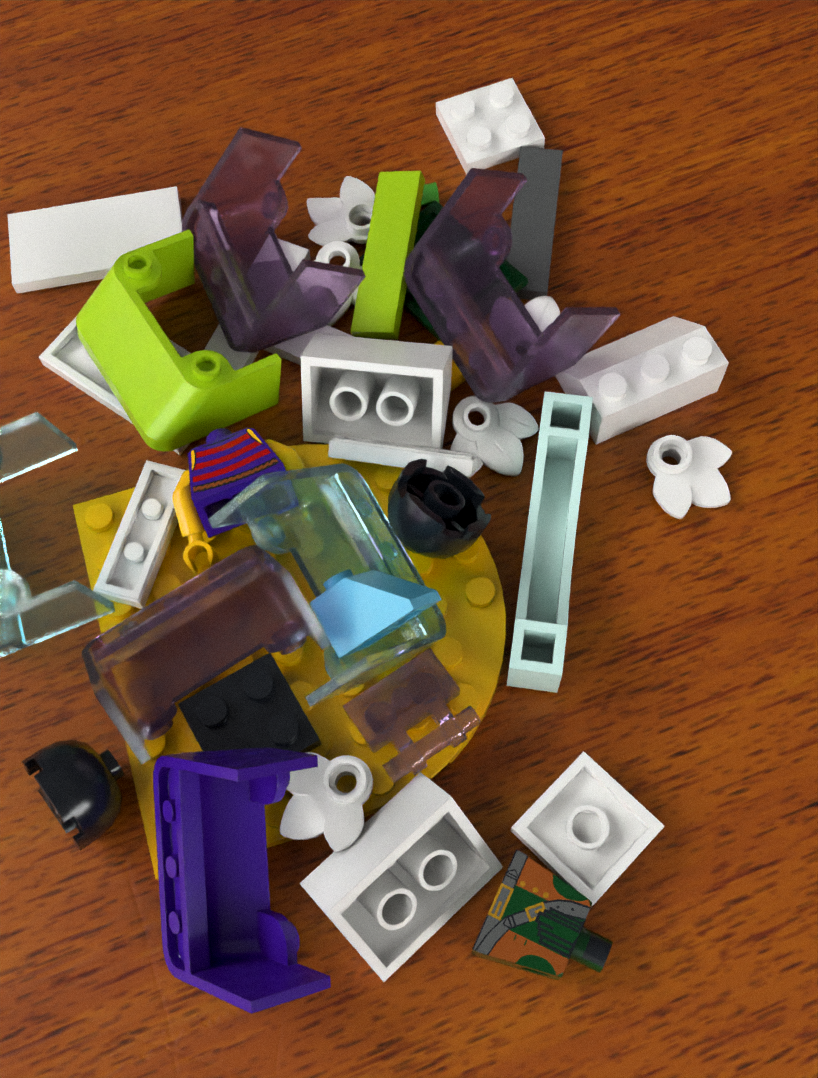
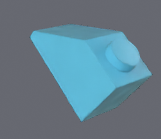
M348 569L325 581L323 586L326 591L309 604L338 658H342L370 647L442 599L437 590L383 572L371 570L353 575L352 571Z

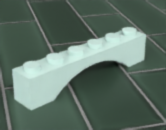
M544 392L507 686L558 692L563 673L574 546L593 397Z

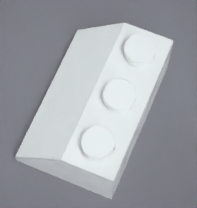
M672 316L553 367V373L565 394L593 397L589 434L595 444H599L717 392L729 362L705 326Z
M315 333L301 355L303 441L329 444V441L334 437L345 435L442 449L451 392L453 346Z
M420 772L364 824L360 836L351 846L339 853L333 852L299 884L381 980L385 982L495 876L503 866L454 799Z

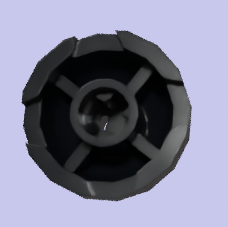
M427 459L411 461L400 473L388 496V521L393 532L408 550L425 557L446 559L466 551L476 542L491 520V514H485L481 506L482 501L485 499L483 492L470 478L449 465L441 472L434 468L426 467Z
M66 740L44 747L22 761L29 776L39 770V773L34 776L40 786L38 791L65 832L69 833L74 828H77L79 833L73 836V842L80 851L98 839L113 825L120 813L122 795L117 780L124 776V772L108 749L98 754L85 742Z

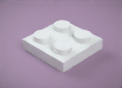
M513 78L436 102V115L466 175L519 158L521 147L544 149L545 137Z
M583 751L511 827L510 831L558 878L587 897L592 902V907L665 826Z

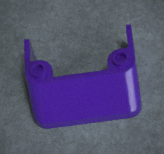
M251 748L182 752L160 756L153 770L162 947L165 962L171 974L175 978L251 1014L331 988L329 975L297 963L300 941L296 927L281 913L270 910L265 805L282 800L290 782V772L318 767L317 755L276 748Z

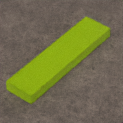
M421 171L379 172L350 331L354 337L398 339L425 178Z

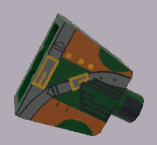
M516 850L471 954L526 972L559 980L563 976L569 959L600 973L607 960L613 941L583 927L592 902L587 897L526 854Z

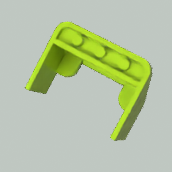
M189 229L121 255L76 317L77 332L81 343L144 442L152 449L158 451L178 449L209 435L215 429L230 426L275 406L279 402L282 360L277 353L234 371L223 355L215 351L200 350L181 357L145 304L195 284L194 235Z

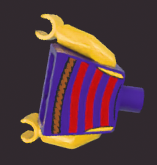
M219 428L210 432L207 436L206 444L195 447L188 453L189 469L182 473L172 496L182 537H187L189 541L183 552V559L186 565L196 574L198 572L194 560L201 552H208V560L213 569L218 565L217 553L203 540V532H206L208 538L282 510L297 504L295 498L297 495L302 501L301 521L307 529L314 530V522L307 513L310 509L318 508L322 510L327 521H330V503L324 496L313 493L311 488L315 485L296 450L272 439L263 440L254 428H245L235 433L226 428Z

